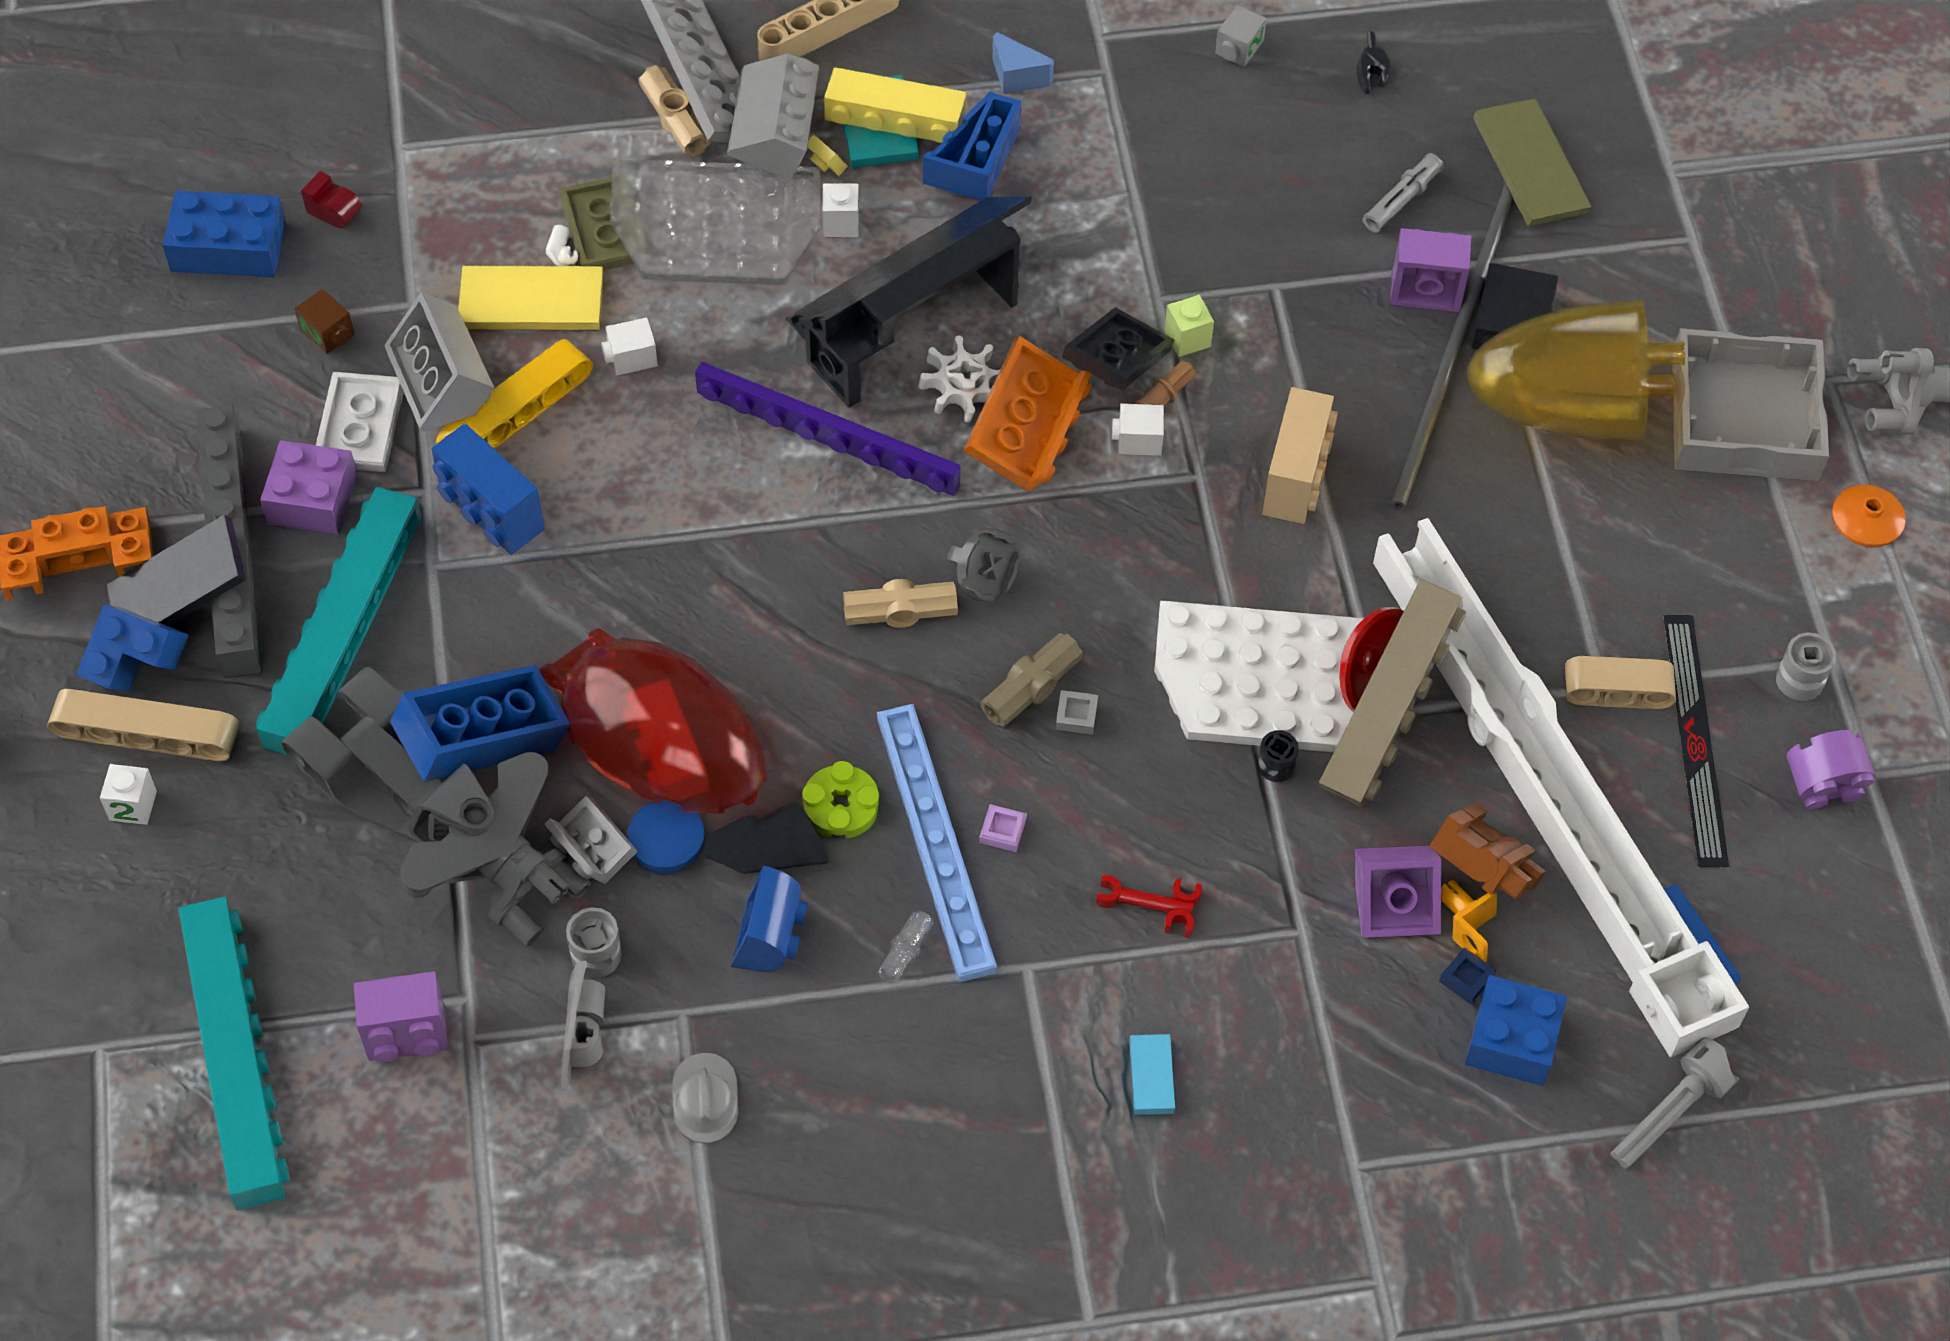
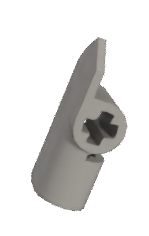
M579 961L569 980L561 1089H568L571 1083L572 1067L592 1066L600 1060L603 1054L599 1026L603 1023L606 988L600 982L583 980L587 961Z

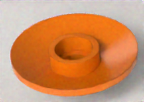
M1855 485L1843 490L1835 499L1832 507V518L1838 531L1848 540L1861 546L1881 547L1894 542L1901 535L1906 523L1905 511L1899 500L1887 490L1873 485Z

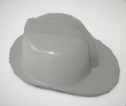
M711 1053L691 1055L682 1061L674 1072L672 1082L673 1115L676 1126L685 1137L694 1142L708 1144L719 1141L731 1132L737 1122L738 1093L734 1068L726 1059Z

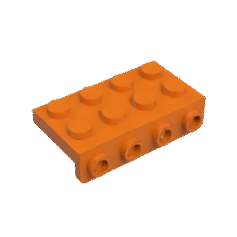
M1019 336L1011 345L963 451L1028 492H1031L1040 483L1045 485L1055 472L1056 466L1053 465L1055 457L1061 454L1068 442V438L1064 436L1080 415V411L1077 410L1079 402H1082L1091 390L1092 384L1089 380L1092 374L1083 370L1077 373Z

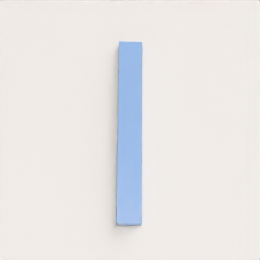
M914 704L877 712V721L958 981L960 983L996 974L997 965Z

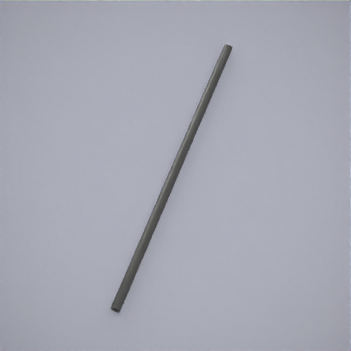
M1506 182L1391 503L1395 509L1403 510L1406 507L1481 294L1489 262L1491 263L1512 206L1514 198Z

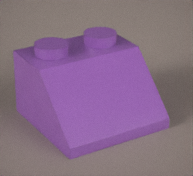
M1429 846L1355 849V888L1363 938L1441 934V858L1436 851Z

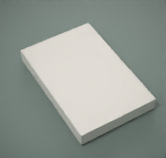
M333 372L316 445L351 450L356 470L386 473L404 393L398 377Z

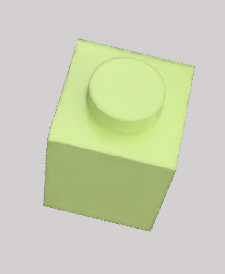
M1200 295L1167 305L1164 331L1167 336L1175 340L1173 348L1178 357L1211 347L1214 320Z

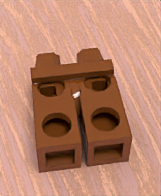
M1477 803L1449 815L1429 845L1431 849L1474 880L1485 882L1482 888L1491 895L1502 889L1516 900L1526 890L1531 892L1537 887L1546 871L1530 860L1536 850L1528 844L1521 846V843L1516 838L1503 836L1483 821L1488 811Z

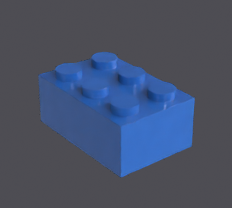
M175 191L163 242L170 271L275 277L286 226L280 197Z
M466 423L431 448L434 460L432 468L438 478L439 485L437 490L446 502H454L461 509L463 516L470 524H478L485 531L487 538L494 546H502L512 555L545 530L538 488Z

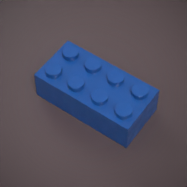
M536 665L405 692L402 694L390 720L423 782L451 776L463 764H466L473 771L498 765L503 761L527 752H534L540 755L554 752L557 750L570 725L568 718Z

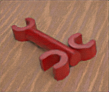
M1102 875L1101 887L1109 888L1113 893L1109 895L1098 893L1096 904L1103 908H1110L1121 902L1166 912L1168 914L1164 922L1165 933H1170L1173 923L1181 922L1186 926L1185 937L1190 938L1195 923L1192 916L1193 907L1201 899L1202 885L1201 883H1196L1195 891L1192 894L1186 895L1180 890L1182 879L1177 878L1173 884L1171 898L1121 887V883L1116 877Z

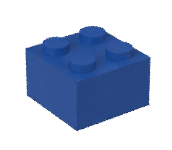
M1489 975L1482 993L1465 1065L1543 1086L1551 1068L1567 996Z

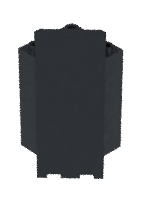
M1032 196L986 197L785 318L806 341L807 363L848 408L860 402L859 363L894 342V320L974 271L1011 308L1017 305L1021 240L1017 231L1011 226L1008 227L1002 220L1031 204Z

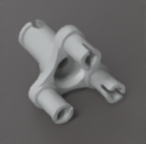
M1913 348L1911 351L1886 350L1878 359L1852 358L1848 363L1849 365H1856V367H1847L1848 378L1851 381H1877L1886 388L1894 409H1868L1865 415V425L1869 431L1895 430L1898 434H1912L1917 429L1918 422L1925 408L1931 402H1950V367H1934L1933 354L1928 348Z

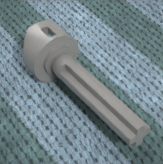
M1703 1038L1681 1059V1066L1687 1076L1610 1153L1612 1158L1618 1161L1622 1168H1629L1704 1092L1716 1099L1722 1098L1739 1081V1077L1731 1072L1726 1049L1710 1038Z

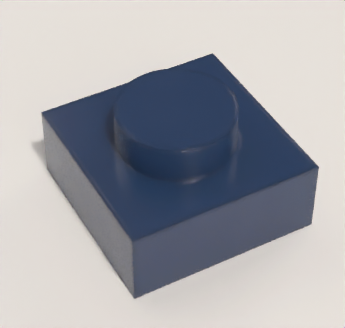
M1463 948L1441 974L1439 982L1466 1002L1472 1004L1484 990L1488 976H1495L1496 970L1466 948Z

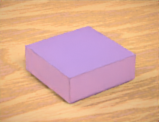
M990 804L979 836V843L1017 852L1027 820V813Z

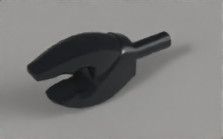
M1372 31L1367 33L1368 47L1363 50L1356 67L1357 80L1365 94H1369L1371 74H1377L1380 77L1382 88L1387 85L1391 76L1389 57L1381 47H1376L1375 32Z

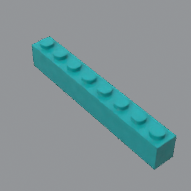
M376 487L371 498L363 502L360 520L356 528H352L347 535L346 549L342 557H338L334 561L331 579L327 587H323L318 594L317 608L312 618L308 617L302 627V638L297 648H293L288 655L287 669L282 679L275 681L271 692V701L267 709L262 710L257 718L256 731L259 734L264 749L287 755L280 743L309 716H312L322 724L324 723L337 696V691L342 686L422 519L416 497Z
M226 896L178 907L229 1195L236 1210L285 1199L283 1183L290 1182V1175L286 1159L278 1158L276 1146L283 1145V1138L279 1122H272L270 1110L276 1108V1101L271 1084L265 1086L263 1074L270 1071L265 1049L258 1050L256 1038L263 1037L258 1013L251 1014L249 1004L256 1001V996L251 978L245 979L243 968L250 965L245 944L238 945L236 934L243 932L238 909H230Z

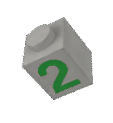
M1237 5L1217 32L1215 53L1226 60L1245 67L1264 41L1267 18Z

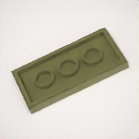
M1536 98L1476 110L1473 119L1528 227L1588 214L1591 205Z

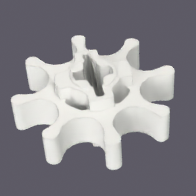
M956 336L952 347L954 355L944 356L936 348H929L926 362L935 366L938 372L934 374L922 373L919 388L921 390L935 388L942 393V396L936 400L935 413L941 414L944 407L948 404H958L964 409L965 422L970 423L975 413L973 404L976 402H986L991 391L989 386L995 383L1000 370H992L985 364L991 358L992 345L987 344L980 354L974 355L964 350L963 337Z

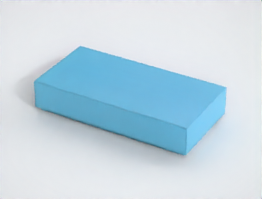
M1170 1034L1130 1035L1134 1115L1174 1114L1175 1098Z

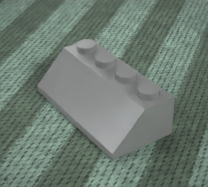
M789 53L744 65L740 77L727 156L791 180L807 151L819 65Z
M421 291L384 347L419 428L427 431L474 416L480 407L489 400L494 386L457 306Z

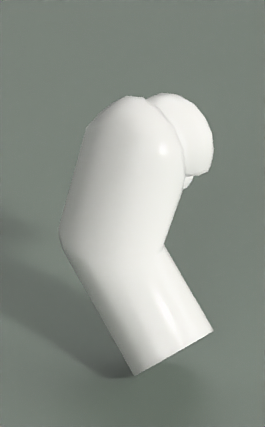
M555 225L553 227L546 247V255L556 266H575L578 260V253L576 250L571 252L570 246H566L570 230L563 225Z

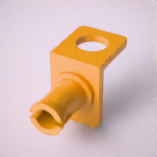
M1450 880L1448 885L1451 889L1446 884L1441 887V902L1455 914L1453 916L1452 939L1462 949L1466 948L1487 963L1488 943L1476 929L1496 915L1498 895L1496 892L1492 895L1487 893L1478 900H1474L1455 880ZM1467 935L1474 941L1477 950L1471 945Z

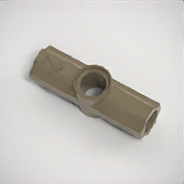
M1059 633L1034 656L1025 655L1020 658L1010 669L1007 679L981 701V709L985 712L987 718L994 725L1005 727L1032 702L1036 705L1043 702L1054 690L1057 680L1083 658V651L1079 648L1077 641L1069 634Z

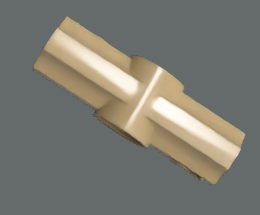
M655 65L647 68L645 73L639 77V84L658 112L662 128L673 135L684 154H690L694 157L704 153L707 146L711 144V141L707 140L684 90L677 87L665 67L661 68Z
M895 579L884 584L881 589L843 592L846 625L887 622L891 627L905 628L914 625L920 618L958 615L957 592L954 582L914 585L912 581L907 579Z

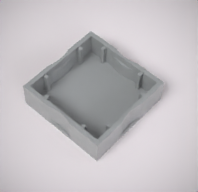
M1680 328L1672 352L1675 469L1819 481L1829 458L1827 414L1822 398L1825 382L1823 340L1781 336L1748 337L1731 332Z

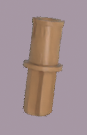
M1179 362L1163 378H1157L1154 381V387L1140 400H1137L1135 404L1165 405L1168 401L1174 402L1177 399V393L1196 376L1193 366L1189 362Z

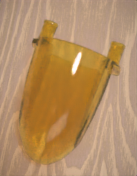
M1642 299L1586 304L1539 315L1513 325L1493 336L1474 353L1469 362L1467 379L1474 395L1484 405L1505 418L1525 426L1580 438L1643 441L1647 425L1648 396L1675 395L1674 373L1648 375V369H1651V365H1684L1685 352L1683 350H1685L1684 342L1651 343V340H1647L1646 315Z

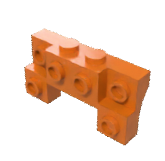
M106 506L89 507L77 512L48 515L41 519L31 520L32 529L0 535V587L5 600L10 601L14 600V589L33 586L36 595L43 594L41 571L43 576L46 577L114 563L118 577L125 574V567L140 565L154 556L152 530L146 507L108 514Z

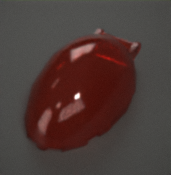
M595 628L589 632V638L553 664L547 663L540 668L546 683L562 694L561 708L570 722L567 733L572 743L578 745L586 753V759L604 776L642 798L661 803V800L664 799L681 805V810L685 812L724 814V809L740 803L748 806L757 800L758 791L765 779L767 780L763 747L742 702L694 658L661 642L626 637L614 639L602 629Z

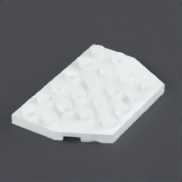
M1160 601L1154 672L1158 680L1162 681L1169 696V703L1174 713L1178 715L1180 726L1189 740L1260 746L1263 737L1267 733L1283 730L1296 738L1298 747L1301 750L1334 752L1353 715V712L1346 705L1340 689V658L1348 637L1364 618Z

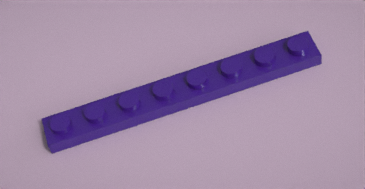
M701 362L695 371L697 393L707 400L721 402L733 407L742 414H751L761 418L774 427H783L797 433L804 439H813L828 445L836 452L847 453L862 459L868 465L880 466L890 470L903 479L915 480L927 485L933 491L944 492L954 496L960 487L961 465L705 362Z

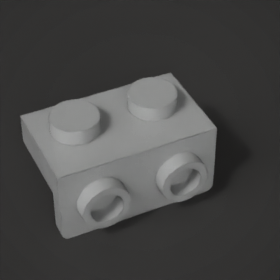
M587 795L560 822L550 818L545 823V826L553 834L549 838L550 841L564 854L569 853L575 860L572 863V867L586 880L593 878L606 884L638 852L594 799Z

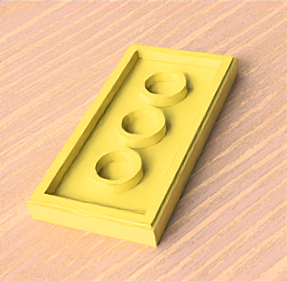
M462 266L458 310L467 329L600 330L603 266Z

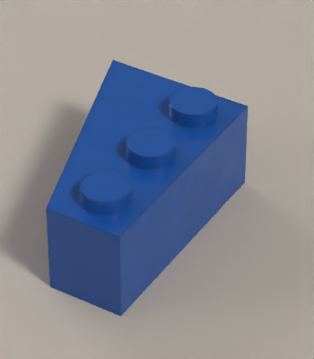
M989 92L963 117V123L953 132L949 131L943 137V142L933 152L928 151L923 156L922 184L980 201L990 197L1021 128L1022 101Z

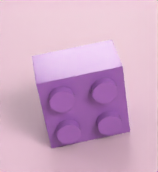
M1401 228L1392 270L1390 305L1459 312L1470 269L1471 236Z
M280 440L260 499L267 524L339 535L358 476L352 451Z
M435 971L354 983L357 1029L368 1061L390 1062L396 1060L399 1056L413 1054L432 1056L441 1050L449 1049L445 1004Z

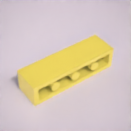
M834 67L824 97L825 120L942 143L943 137L949 131L953 132L963 123V117L966 115L967 92Z

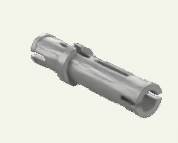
M1428 153L1413 170H1407L1401 176V181L1364 215L1362 220L1365 226L1372 232H1379L1415 195H1421L1426 190L1427 183L1443 170L1444 165L1441 159L1433 153Z

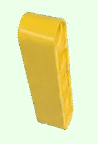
M563 339L556 342L494 388L489 400L480 407L474 416L446 424L438 433L436 444L466 423L495 449L586 380L593 369V362L570 341Z

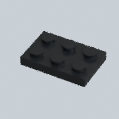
M1115 307L1065 346L1062 358L1073 363L1076 368L1087 371L1102 379L1108 386L1123 391L1171 351L1175 340Z

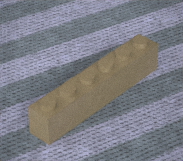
M1420 578L1319 781L1321 789L1362 809L1367 800L1374 801L1382 785V781L1378 780V777L1384 766L1391 767L1398 753L1399 747L1394 744L1400 732L1407 734L1416 716V713L1411 710L1417 698L1423 700L1426 697L1433 681L1428 676L1434 664L1440 666L1447 655L1450 645L1445 643L1451 630L1455 632L1459 630L1465 618L1466 611L1462 609L1463 599L1461 596Z

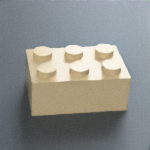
M1291 387L1268 474L1262 515L1305 524L1308 511L1315 512L1338 412L1332 411L1334 396Z

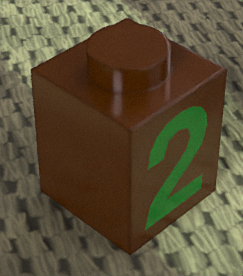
M324 289L319 290L294 308L300 331L326 354L336 347L345 344L354 335L350 313Z

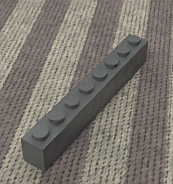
M233 405L197 409L196 418L205 525L222 515L232 519L246 578L244 582L211 600L216 657L224 678L261 673L240 428Z

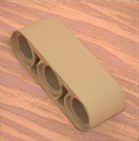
M1577 656L1567 660L1565 663L1566 698L1574 705L1665 709L1676 702L1674 666L1668 661Z

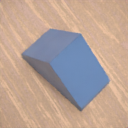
M998 32L995 33L993 36V62L1003 94L1049 87L1052 84L1053 59Z

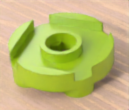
M838 761L833 766L819 770L808 780L803 788L804 812L815 831L823 836L832 838L833 834L838 836L845 835V838H853L867 831L876 820L879 807L877 785L870 775L857 767H853L849 762ZM840 795L847 796L849 806L844 807L841 804L836 807L833 806L834 797Z

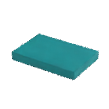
M902 75L889 76V78L903 80ZM842 124L851 168L919 160L915 137Z

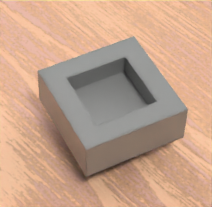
M1061 690L1056 730L1093 735L1098 695Z

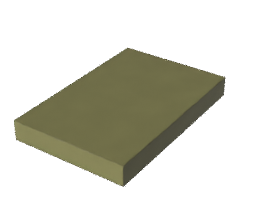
M626 174L558 188L573 245L578 253L579 266H603V270L650 260L649 250Z

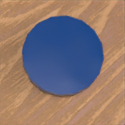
M658 800L645 805L633 816L628 827V840L637 849L638 852L634 855V858L638 860V863L644 869L659 874L676 873L684 870V866L691 862L693 864L700 857L705 846V829L699 814L688 804L676 800Z

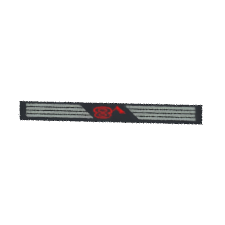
M1663 615L1669 661L1674 666L1675 704L1698 868L1729 867L1693 615Z

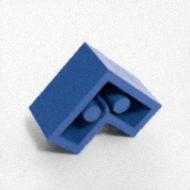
M103 604L76 675L108 689L129 692L140 661L155 667L175 670L189 635L127 609Z

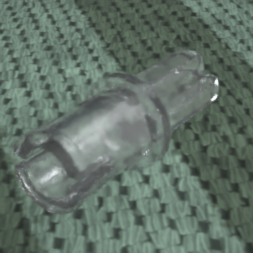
M916 910L911 912L901 932L891 939L892 949L878 971L881 979L891 984L896 983L910 959L919 956V947L934 925L929 915L919 910L918 912Z

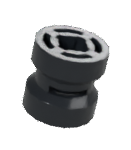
M1275 730L1263 737L1257 765L1260 774L1265 779L1273 782H1282L1293 775L1299 751L1298 742L1293 735L1283 730Z

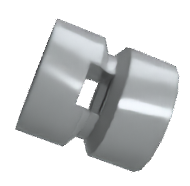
M1802 633L1792 638L1776 672V683L1779 689L1787 697L1798 701L1813 700L1819 696L1836 662V651L1833 644L1827 638L1816 633Z
M594 907L582 909L574 914L569 920L566 929L573 966L575 967L579 961H587L584 976L600 978L609 975L616 970L622 957L615 918L606 910Z

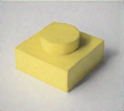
M814 134L811 136L807 147L813 155L809 159L823 172L830 168L836 175L840 176L848 166Z

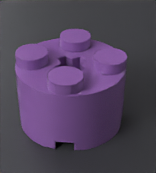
M1852 730L1824 733L1810 738L1812 746L1801 750L1800 744L1788 751L1786 757L1800 800L1805 803L1808 810L1824 807L1829 803V799L1842 797L1843 802L1859 800L1866 795L1864 789L1873 784L1876 779L1860 732L1855 737Z

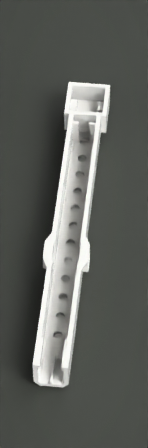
M1426 518L1418 521L1419 533L1416 545L1412 550L1403 554L1389 533L1380 536L1373 564L1403 611L1420 578L1462 597V609L1466 611L1465 618L1457 632L1450 631L1445 642L1450 645L1442 664L1440 666L1436 664L1466 712L1468 726L1473 738L1480 746L1486 745L1632 980L1633 984L1629 992L1669 1057L1671 1058L1693 1048L1703 1038L1714 1039L1739 1028L1749 1009L1747 1002L1708 941L1700 944L1697 943L1557 722L1556 702L1540 677L1520 664L1430 520Z

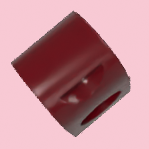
M319 171L301 190L306 213L338 228L345 227L362 208L361 201L351 190L332 183L331 176L322 171Z

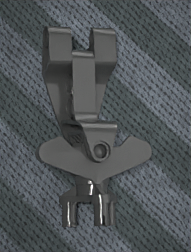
M365 666L337 691V694L341 693L347 704L360 716V721L342 738L338 739L316 718L309 716L280 743L285 753L335 804L396 834L416 841L413 842L400 870L403 889L407 895L413 898H422L428 895L434 887L441 884L487 878L494 884L488 917L498 926L503 924L523 942L525 947H528L537 940L544 930L542 926H539L519 907L520 901L534 887L543 893L552 904H555L560 900L558 895L563 897L566 893L573 901L578 900L591 885L589 880L581 877L567 862L568 857L559 848L551 851H537L523 837L548 775V764L543 756L538 753L527 752L499 763L498 788L489 797L486 796L466 764H463L450 777L447 776L423 782L390 723L402 695L368 666Z

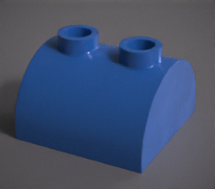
M763 865L747 898L731 967L770 972L783 967L786 958L794 960L800 937L793 936L792 931L794 923L802 925L808 903L800 901L801 886L790 875Z

